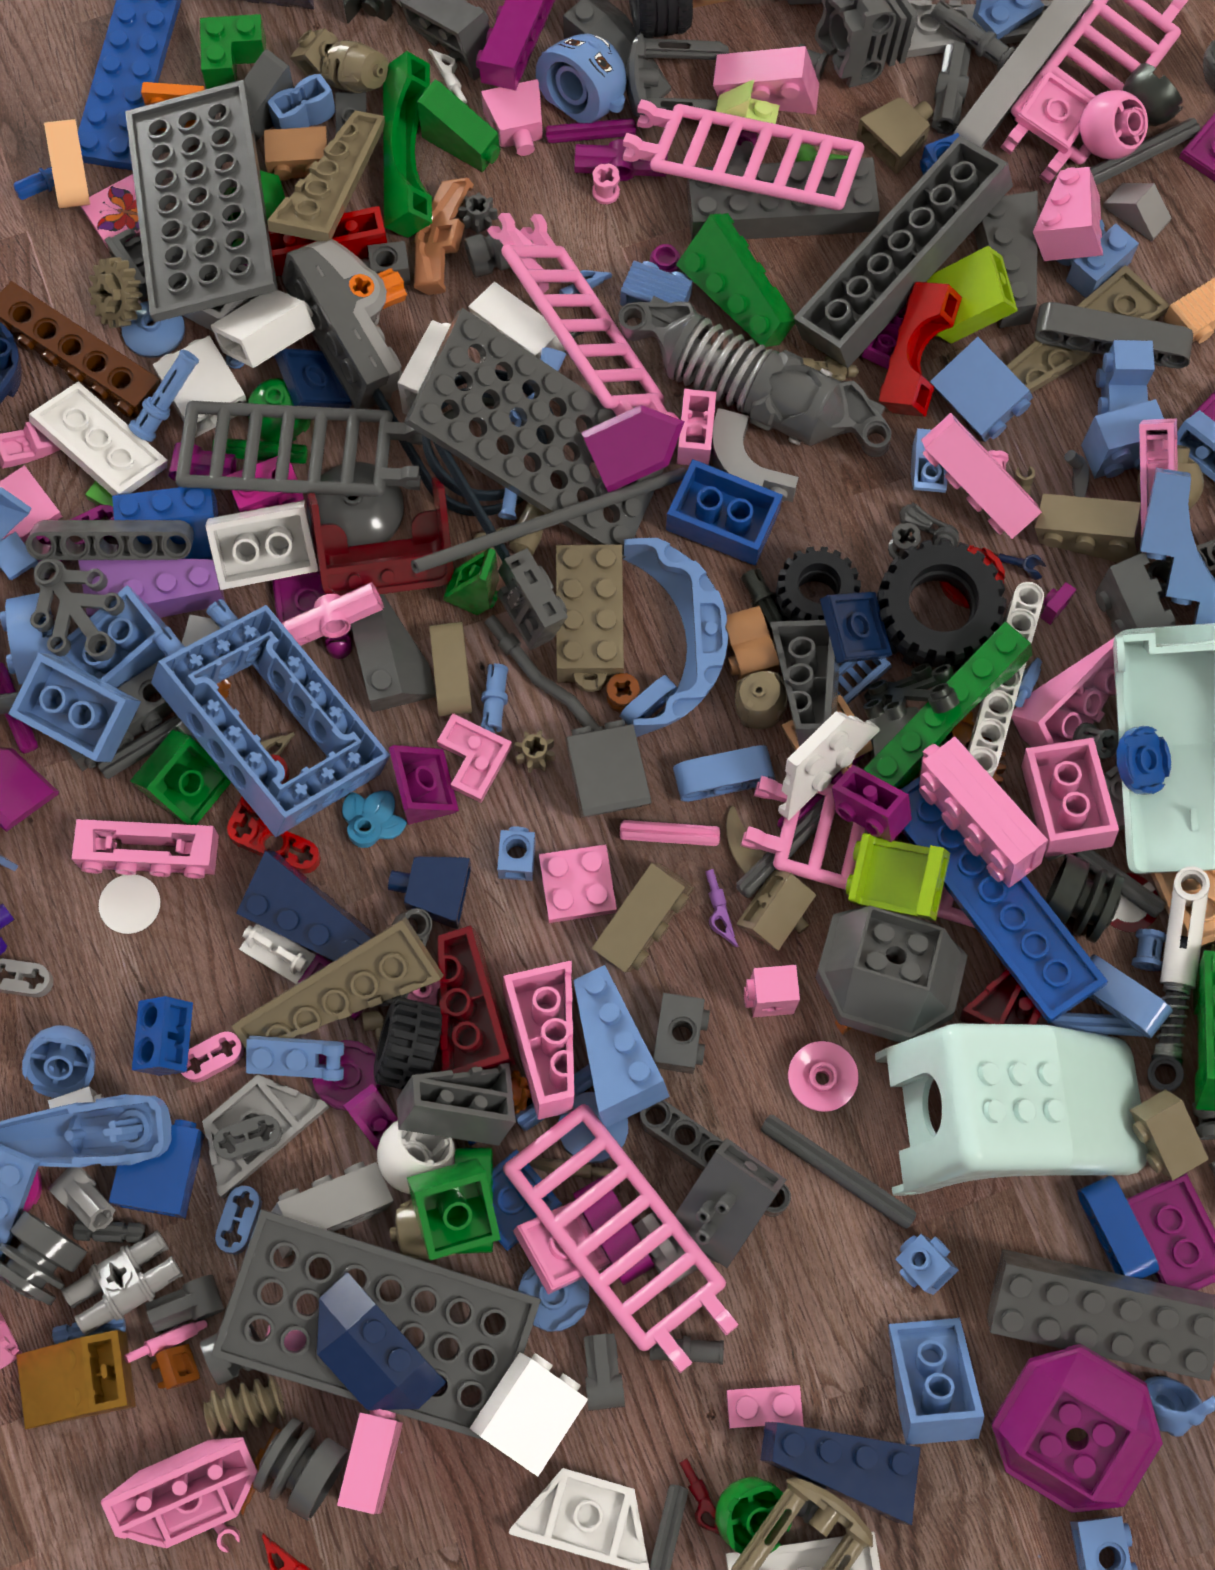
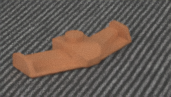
M467 177L441 182L432 201V224L415 235L414 288L427 295L446 292L444 285L445 254L456 253L459 250L465 225L459 218L455 219L467 192L471 191L474 186Z

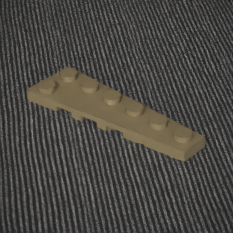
M355 110L337 132L335 138L325 147L323 157L318 162L314 161L309 167L310 173L307 177L297 182L295 192L291 197H285L269 217L268 231L314 241L331 240L382 134L385 116Z
M1125 265L1077 306L1154 321L1164 315L1170 305ZM1036 340L1006 366L1033 393L1097 354L1047 345Z
M405 917L241 1018L231 1027L245 1048L247 1046V1038L250 1036L294 1038L300 1034L316 1030L330 1022L349 1017L353 1013L368 1007L371 1008L382 1004L384 1001L396 996H402L435 983L444 975Z

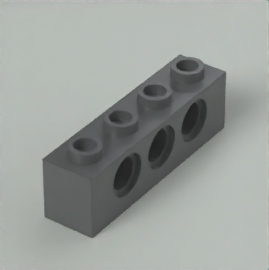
M157 663L117 688L141 701L118 750L132 742L134 737L143 731H150L159 726L164 717L174 712L163 697L156 702H148L152 694L159 693L151 683ZM64 745L82 772L87 768L91 769L98 766V762Z

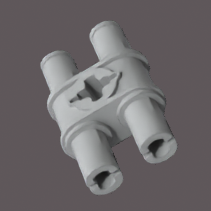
M158 1230L130 1247L128 1245L125 1247L124 1245L121 1246L120 1251L98 1265L92 1264L91 1268H89V1273L61 1290L72 1309L99 1292L104 1293L102 1300L81 1314L74 1316L77 1325L85 1336L90 1335L91 1332L113 1319L116 1321L124 1319L125 1314L147 1300L151 1302L156 1296V1292L183 1276L172 1256L144 1274L140 1272L142 1270L141 1266L162 1252L169 1250L168 1245Z

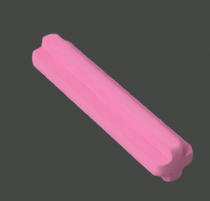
M623 820L620 824V838L622 840L717 846L720 841V828L705 825Z

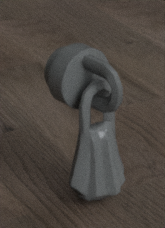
M914 502L902 507L899 512L901 523H912L919 530L932 534L933 545H938L940 539L951 540L950 545L957 547L959 532L954 526L930 516ZM933 524L939 526L937 530H934L931 527Z

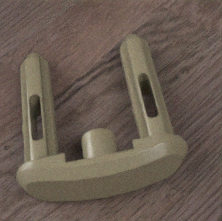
M794 1476L785 1480L787 1482V1489L731 1568V1570H759L805 1502L812 1501L819 1507L808 1523L825 1537L829 1535L837 1522L846 1528V1534L821 1570H850L865 1547H873V1535L857 1513L836 1495L814 1482Z

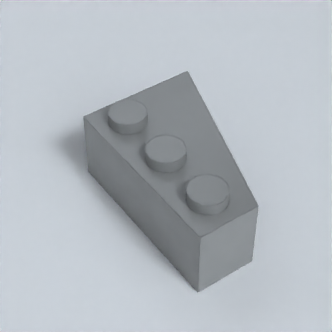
M359 1162L345 1169V1175L335 1179L331 1175L324 1176L311 1184L313 1188L301 1193L298 1188L283 1193L278 1197L279 1201L271 1212L334 1232L342 1228L346 1230L386 1211L394 1200L377 1162L365 1166L364 1162ZM282 1246L278 1248L282 1259L293 1255L291 1247Z

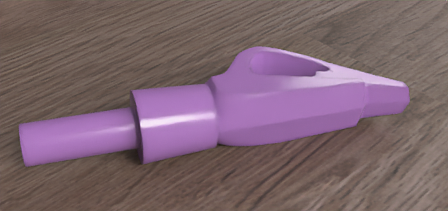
M708 870L705 872L711 892L708 894L715 909L709 918V925L714 932L725 938L733 946L739 947L734 938L735 934L726 907L724 891L719 889L714 870ZM717 919H721L725 925V933L715 925Z

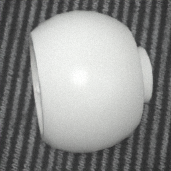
M397 1120L381 1137L377 1149L378 1167L382 1176L392 1187L410 1194L407 1177L455 1164L454 1142L452 1138L398 1130Z

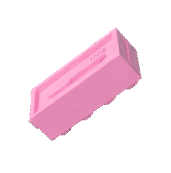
M953 737L941 747L932 744L922 751L924 756L922 757L919 784L920 794L928 804H935L940 809L942 819L951 830L957 829L962 834L968 850L973 855H980L988 864L987 870L997 882L1003 881L1010 888L1042 863L1048 839L956 737Z

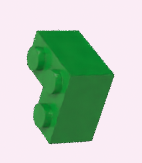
M261 14L200 18L201 71L206 89L236 82L237 64L256 63L262 52L266 50V35Z

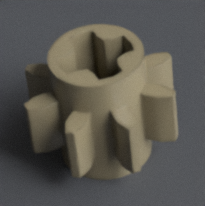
M539 730L537 734L531 735L525 731L523 743L515 742L514 744L515 750L521 752L516 757L517 765L525 763L528 766V773L538 768L545 772L547 760L555 761L556 759L555 753L549 751L554 746L553 738L545 740L542 736V730ZM535 747L540 748V751H537L535 756L530 755V752H533Z

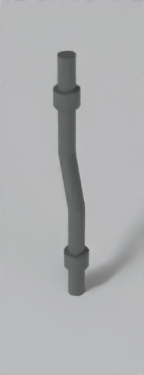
M495 615L490 616L484 622L499 641L498 646L505 655L510 654L535 686L567 706L583 727L591 726L592 732L605 730L604 726L600 727L576 696L545 677L520 647L521 642L514 633H509Z

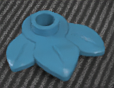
M377 791L369 795L367 799L355 792H351L346 797L342 806V816L348 823V837L356 846L368 848L373 846L379 839H394L403 832L407 821L393 815L395 798L392 792ZM360 828H369L370 830H368V831H361V830H359V829H360Z

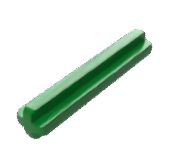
M227 438L226 453L235 454L236 458L244 459L247 440ZM260 441L257 460L266 461L278 455L279 442ZM292 444L290 463H306L308 458L307 446Z

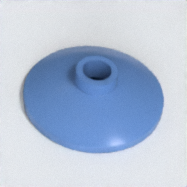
M148 301L140 303L141 310H135L138 319L132 320L131 326L121 328L125 344L132 352L143 357L156 358L169 354L179 346L184 337L185 323L182 315L147 326L148 323L153 322L150 316Z

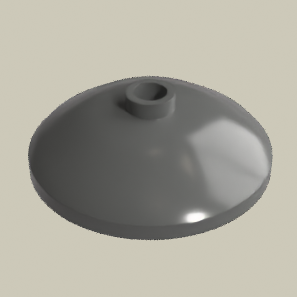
M355 462L353 483L373 484L375 465ZM342 464L326 471L321 475L320 481L340 482ZM386 486L382 497L359 496L353 501L348 499L349 496L315 494L319 507L320 523L339 525L345 531L348 547L387 542L396 533L403 519L404 500L399 486ZM307 500V511H308V516H309L310 525H311V527H312V524H311V516H310V509H309V501Z

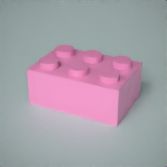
M1094 738L1026 748L1021 767L1037 828L1048 839L1044 852L1045 857L1112 847L1119 828Z

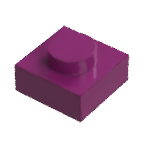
M1067 582L1058 591L1053 588L1044 598L1042 605L1045 606V609L1040 618L1051 625L1069 604L1076 589Z

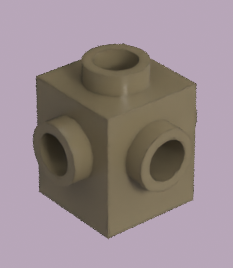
M326 28L316 31L308 30L298 40L300 45L290 56V59L306 77L321 74L323 59L327 51L339 40L332 32L327 31Z

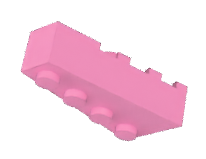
M572 960L503 976V996L538 1120L573 1111Z

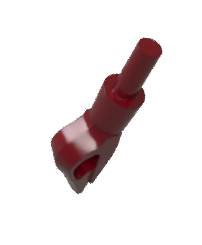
M686 1458L679 1462L691 1484L688 1488L696 1502H698L695 1520L703 1529L720 1536L716 1522L714 1523L715 1527H712L702 1520V1515L705 1512L715 1520L716 1508L703 1479L698 1480Z

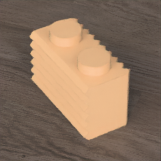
M1215 278L1173 302L1164 317V321L1168 324L1191 329L1194 333L1193 342L1197 341L1199 344L1206 341L1214 333Z

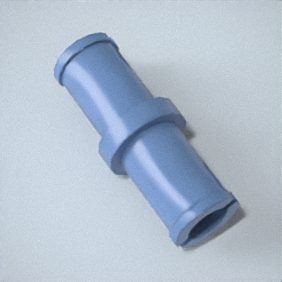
M497 663L494 664V670L492 664L487 666L486 691L482 692L481 701L484 703L481 727L495 733V727L497 732L502 731L503 707L508 701L505 689L509 668Z

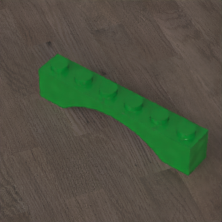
M408 51L389 63L387 77L383 83V116H385L383 128L384 227L406 238L432 224V196L425 190L419 179L415 159V143L419 123L417 101L430 86V63Z
M1005 621L947 681L949 687L954 688L959 704L947 712L937 714L933 712L930 703L927 702L864 768V771L898 789L909 784L921 770L922 757L924 756L922 751L932 744L939 746L954 727L977 704L1000 685L1008 681L1033 655L1031 642Z

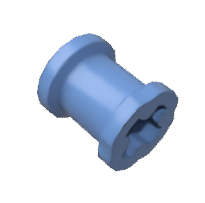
M1154 929L1136 930L1135 937L1138 939L1136 957L1132 959V966L1147 971L1162 970L1161 954L1163 943L1166 941V934Z

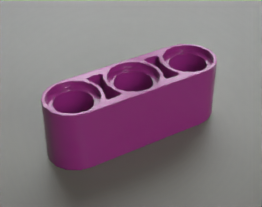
M604 1176L572 1193L574 1199L576 1200L603 1179ZM611 1190L585 1210L583 1215L594 1232L623 1208L613 1190ZM629 1222L601 1244V1247L612 1265L641 1242L633 1225ZM649 1254L619 1277L623 1286L655 1268Z

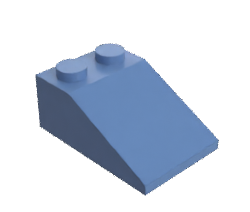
M953 1318L889 1324L888 1331L898 1411L905 1444L915 1445L979 1439L985 1416L961 1319Z

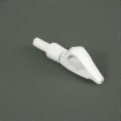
M428 49V53L432 56L448 89L466 104L467 100L461 91L462 85L454 74L457 68L454 58ZM442 61L447 62V63H449L450 65L447 66V65H445Z

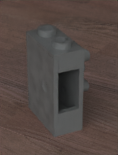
M726 1138L710 1159L675 1216L709 1259L728 1268L787 1179Z

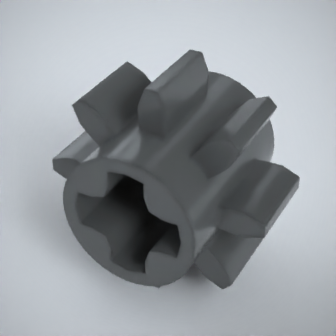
M480 192L470 197L465 196V207H459L458 209L459 218L463 219V224L465 225L464 229L470 228L476 231V234L492 226L491 220L498 219L497 209L493 208V198L487 199Z

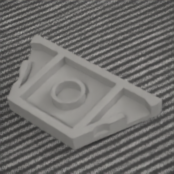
M257 1074L202 1122L205 1137L208 1140L211 1165L214 1168L217 1182V1193L222 1198H225L233 1189L239 1186L329 1108L325 1101L317 1100L300 1093L298 1090L280 1085ZM259 1115L272 1116L279 1122L282 1128L281 1140L275 1147L239 1160L228 1161L223 1159L216 1153L213 1146L214 1137L220 1129ZM266 1123L260 1125V1132L250 1135L251 1139L261 1136L264 1141H268L270 1139L269 1133L274 1131V1127L269 1128ZM232 1135L226 1136L227 1142L222 1144V1148H227L232 1153L235 1151V1145L246 1141L245 1137L234 1139Z

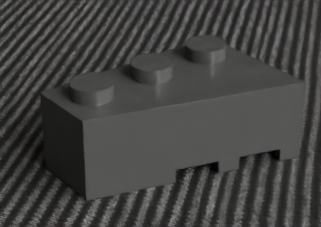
M510 1063L500 1064L498 1068L482 1070L481 1067H472L469 1072L454 1074L452 1070L412 1075L397 1098L398 1130L499 1146L516 1122Z

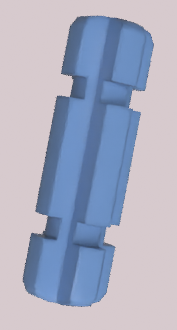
M125 1318L117 1321L113 1319L91 1332L90 1335L114 1330L125 1332ZM76 1322L72 1323V1326L66 1324L56 1326L52 1330L54 1344L85 1337Z

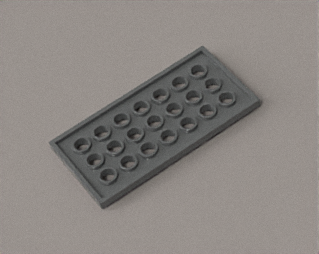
M244 80L125 111L149 311L153 321L158 322L278 291L248 88ZM226 112L221 119L213 120L216 114ZM196 120L194 125L184 128L188 121ZM166 128L164 133L155 136L158 129ZM223 137H230L226 143L221 145L217 144L219 142V139ZM200 145L196 151L188 153L191 146ZM170 153L166 159L158 160L161 154ZM233 162L232 166L228 169L220 170L224 163ZM203 170L198 177L191 178L194 171ZM173 178L169 184L161 186L164 179ZM237 187L234 193L224 195L226 189ZM207 195L202 202L193 203L196 197ZM176 203L173 209L163 211L167 204ZM232 213H240L237 219L227 221ZM210 221L205 228L197 229L200 222ZM180 228L176 235L167 237L170 230ZM244 238L241 245L231 247L235 239ZM207 246H214L213 250L206 255H200V253L203 251V248ZM183 254V257L178 262L170 263L174 255ZM239 265H248L245 271L234 273ZM217 272L214 279L203 281L207 274ZM187 280L182 288L173 289L176 282Z
M461 308L458 310L404 423L546 514L579 503L577 498L579 489L587 494L588 499L608 493L601 476L595 478L590 473L589 466L594 460L582 433L576 427V419L581 418L584 420L588 430L616 417L614 411L604 408L596 396L466 309ZM469 347L478 350L480 354L479 363H474L469 358ZM497 365L504 367L507 371L508 377L506 381H502L497 377L495 372ZM456 375L463 376L467 381L466 391H461L457 388L455 384ZM524 383L532 386L534 390L533 399H529L524 395L522 390ZM483 393H489L493 397L495 402L493 409H489L484 405L482 400ZM551 400L557 402L560 406L561 413L559 417L553 415L550 411L549 403ZM442 403H448L452 406L454 410L453 419H448L443 415L441 411ZM511 410L518 412L521 416L522 422L520 427L512 424L509 417ZM471 420L476 421L480 425L482 430L480 437H476L470 432L469 423ZM538 428L546 431L548 435L547 444H543L538 440L536 435ZM498 438H502L507 442L509 447L507 455L502 454L498 450L496 445ZM564 445H568L573 449V462L565 458L563 453ZM525 455L532 457L535 461L536 467L534 472L528 471L524 466ZM664 468L656 472H653L645 477H642L634 482H631L625 486L660 475L663 473ZM552 472L558 474L562 480L560 489L555 488L551 483L550 477ZM654 491L608 506L614 513L612 523L604 518L603 509L568 520L562 524L595 545H622L623 559L626 557L623 550L624 539L635 537Z
M261 1209L211 1356L358 1401L316 1354L319 1297L346 1272L357 1268L365 1274V1282L362 1289L403 1334L410 1327H418L422 1330L423 1340L415 1348L438 1374L446 1379L445 1389L441 1393L433 1395L419 1409L387 1411L484 1440L469 1428L519 1352L524 1354L541 1299ZM288 1246L294 1250L295 1259L290 1266L280 1267L275 1264L273 1255L279 1247ZM318 1257L326 1258L330 1263V1271L323 1278H314L309 1273L310 1263ZM387 1280H395L400 1285L399 1295L394 1300H384L380 1296V1286ZM271 1282L279 1284L283 1289L282 1297L276 1303H266L261 1298L262 1288ZM422 1291H430L435 1297L434 1306L425 1312L417 1310L415 1307L416 1296ZM304 1294H313L318 1299L317 1309L308 1315L300 1313L296 1306L299 1297ZM457 1302H465L469 1306V1316L463 1322H454L449 1315L450 1308ZM491 1313H499L504 1319V1325L497 1333H488L484 1327V1321ZM256 1319H264L270 1324V1332L262 1340L253 1339L248 1333L249 1325ZM293 1330H299L306 1336L305 1345L297 1351H291L284 1345L285 1336ZM445 1338H453L458 1344L457 1352L451 1358H442L438 1354V1345ZM480 1349H487L492 1354V1362L485 1369L475 1368L472 1362L473 1355ZM469 1385L479 1387L481 1392L479 1401L474 1405H465L461 1401V1392Z

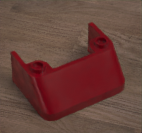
M437 477L431 478L435 510L420 512L413 518L411 523V539L349 547L345 531L339 525L320 523L319 507L315 494L307 493L319 574L325 594H338L342 596L372 582L380 595L440 587L451 580L454 572L453 561L417 574L411 567L412 560L451 547L445 488Z

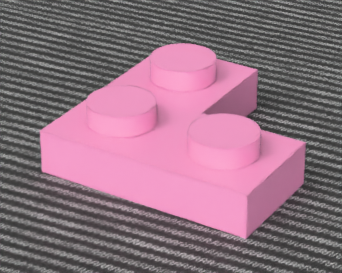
M453 713L437 740L439 747L465 759L451 783V788L482 803L512 748V742Z
M800 1385L726 1390L729 1429L765 1426V1422H779L804 1427Z

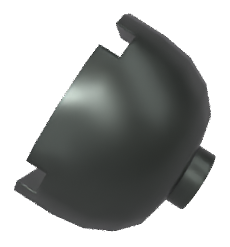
M1142 63L1127 78L1123 91L1135 95L1142 102L1146 109L1148 126H1158L1174 118L1183 109V106H1179L1183 100L1175 86L1165 75L1159 79L1153 74L1157 68L1148 63Z

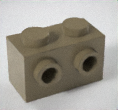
M1165 1089L1130 1110L1135 1121L1132 1124V1129L1137 1138L1142 1143H1145L1149 1152L1145 1155L1146 1159L1156 1173L1161 1172L1173 1181L1209 1160L1186 1107L1179 1097Z

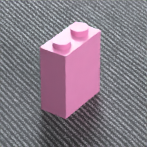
M378 1409L370 1410L369 1414H359L337 1506L370 1514H381L403 1423L395 1421L396 1413Z

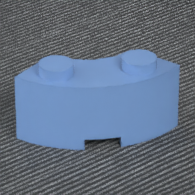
M39 593L6 599L5 611L0 612L3 630L7 631L11 654L6 655L8 670L10 674H16L19 685L24 683L38 653L54 655L47 647L48 639L53 634L54 625L49 631L40 632L30 622L31 615L36 610ZM42 617L39 620L38 625L43 624L46 620V617Z

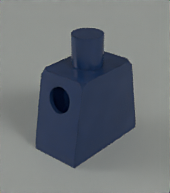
M414 857L411 873L391 871L388 890L406 893L404 904L407 911L415 908L423 909L430 915L432 921L458 929L472 869L470 858Z

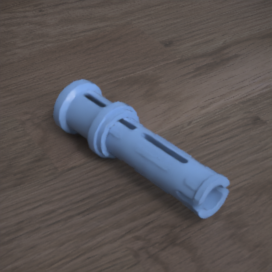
M184 349L180 350L178 357L164 376L153 396L144 399L142 402L143 409L136 420H131L128 426L139 438L149 442L154 441L157 428L163 420H167L170 416L169 407L182 389L195 366L199 363V359L193 353Z

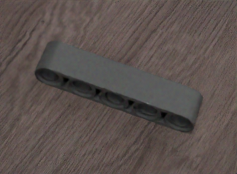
M1046 302L1039 307L1035 339L1047 345L1100 355L1109 352L1114 340L1153 341L1154 365L1178 369L1187 367L1190 363L1194 333L1191 329L1184 326L1057 302Z
M43 520L34 524L26 540V549L32 557L39 560H178L188 556L191 551L194 531L189 523L182 520ZM107 535L113 536L119 543L109 544L103 537ZM178 535L184 538L186 542L184 544H176L172 542L170 537ZM36 536L47 537L51 544L40 543ZM70 536H79L85 543L81 545L75 544L70 539ZM137 536H147L151 539L152 543L142 544L138 541Z
M665 1100L640 1111L639 1122L646 1133L702 1172L708 1164L704 1158L705 1152L710 1149L717 1150L723 1143L720 1138ZM651 1109H659L665 1114L666 1118L663 1123L653 1125L647 1121L645 1115ZM680 1129H688L693 1133L695 1140L690 1145H681L676 1141L675 1133ZM785 1184L779 1191L783 1198L782 1205L777 1208L769 1206L764 1215L776 1217L787 1209L791 1201V1193Z

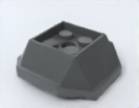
M873 906L860 907L833 914L815 978L823 994L833 1007L832 1011L839 1024L901 1043L934 1030L952 1019L968 955L951 939L945 928L939 927L937 924Z

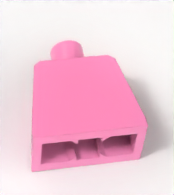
M538 79L519 83L516 90L498 87L481 91L483 112L489 125L498 132L499 145L504 148L515 146L517 154L520 156H527L533 153L535 150L533 141L543 138Z

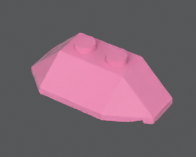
M244 1437L207 1440L139 1470L103 1498L101 1505L115 1537L129 1538L141 1543L169 1548L236 1518L256 1478L258 1470Z

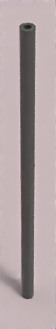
M683 466L412 560V570L417 574L683 480L688 469Z

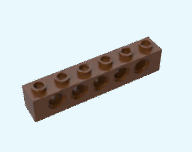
M10 281L0 292V322L7 327L21 347L29 352L32 349L38 352L43 361L53 368L59 366L65 370V374L73 382H83L89 386L90 391L100 400L105 401L108 399L113 402L116 409L124 416L130 417L132 415L135 418L138 417L143 409L142 402L144 399L152 397L159 387L161 381L158 377L13 281ZM54 335L52 338L45 339L47 336ZM79 351L75 355H70L72 352ZM104 367L101 371L94 372L97 368ZM129 384L127 387L119 389L121 385Z

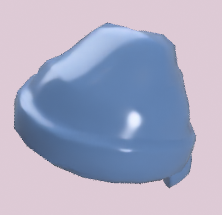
M1154 1376L1144 1381L1148 1386L1160 1431L1168 1432L1175 1437H1181L1193 1425H1200L1206 1415L1215 1411L1214 1396L1209 1397L1202 1403L1200 1397L1190 1387L1175 1379Z

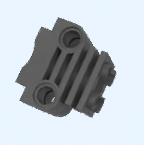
M822 0L823 14L816 27L814 38L821 49L829 55H833L834 69L841 79L848 78L846 84L849 88L875 80L882 73L885 62L889 67L895 65L896 59L899 64L905 63L918 19L915 8L911 6L908 0Z

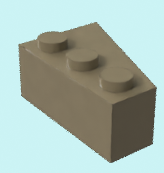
M1043 493L1040 504L1042 513L1037 517L1035 526L1039 543L1048 547L1061 548L1118 563L1142 553L1140 551L1141 502Z
M651 863L592 949L625 973L631 972L633 968L638 971L650 955L647 950L654 941L659 942L670 927L668 925L669 921L675 913L678 914L684 908L690 898L689 895L695 887L664 864Z

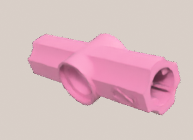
M371 582L342 596L338 594L323 595L315 601V608L283 621L282 624L298 644L302 646L322 636L328 638L341 637L350 630V624L383 610L384 605L377 588Z

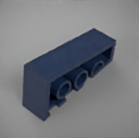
M265 850L236 914L333 961L376 936V934L352 914L346 912L333 898L322 892L309 881V878L299 870H296L285 861V858L275 851Z
M765 1422L761 1461L791 1475L814 1482L831 1493L885 1516V1518L896 1523L912 1525L921 1447L779 1422Z

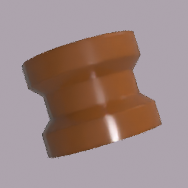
M619 673L609 680L607 684V703L612 710L621 713L639 695L640 686L637 679L628 673Z

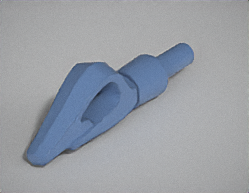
M580 271L584 278H589L585 280L591 288L603 283L604 280L612 278L611 272ZM574 284L559 290V294H580Z
M1036 658L1023 673L1018 697L1015 702L1016 707H1022L1025 699L1031 696L1041 671L1042 661L1039 658Z

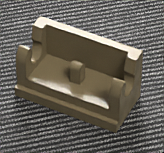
M775 869L766 879L736 925L745 930L763 945L766 943L772 949L779 951L816 894L792 873Z

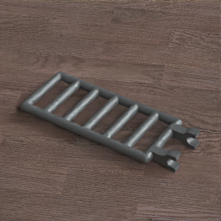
M189 401L186 405L176 484L183 488L314 493L382 497L386 486H402L409 490H420L421 476H419V466L388 468L390 440L407 441L412 444L423 445L422 434L405 423L392 422L393 414L388 410ZM198 414L217 415L209 476L190 475ZM231 416H250L242 477L222 476ZM263 417L282 418L275 479L255 478ZM295 419L314 420L307 480H288ZM328 420L347 421L340 482L320 481ZM360 422L379 423L373 484L353 483Z

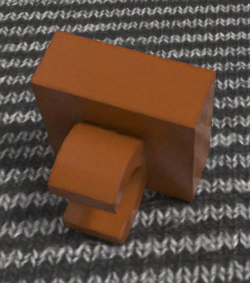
M189 1344L168 1348L155 1354L156 1361L152 1363L151 1368L152 1370L160 1369L163 1381L157 1384L158 1388H166L168 1390L191 1384L201 1379Z

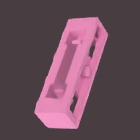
M1177 418L1143 420L1139 424L1141 538L1156 467L1178 471Z
M77 819L72 860L81 868V871L92 874L102 873V869L115 870L116 873L121 875H135L136 871H148L150 875L157 877H169L171 873H184L185 877L201 879L205 877V874L215 875L219 835L214 826ZM112 839H121L122 844L176 847L175 852H178L180 856H172L168 851L116 849L117 843Z

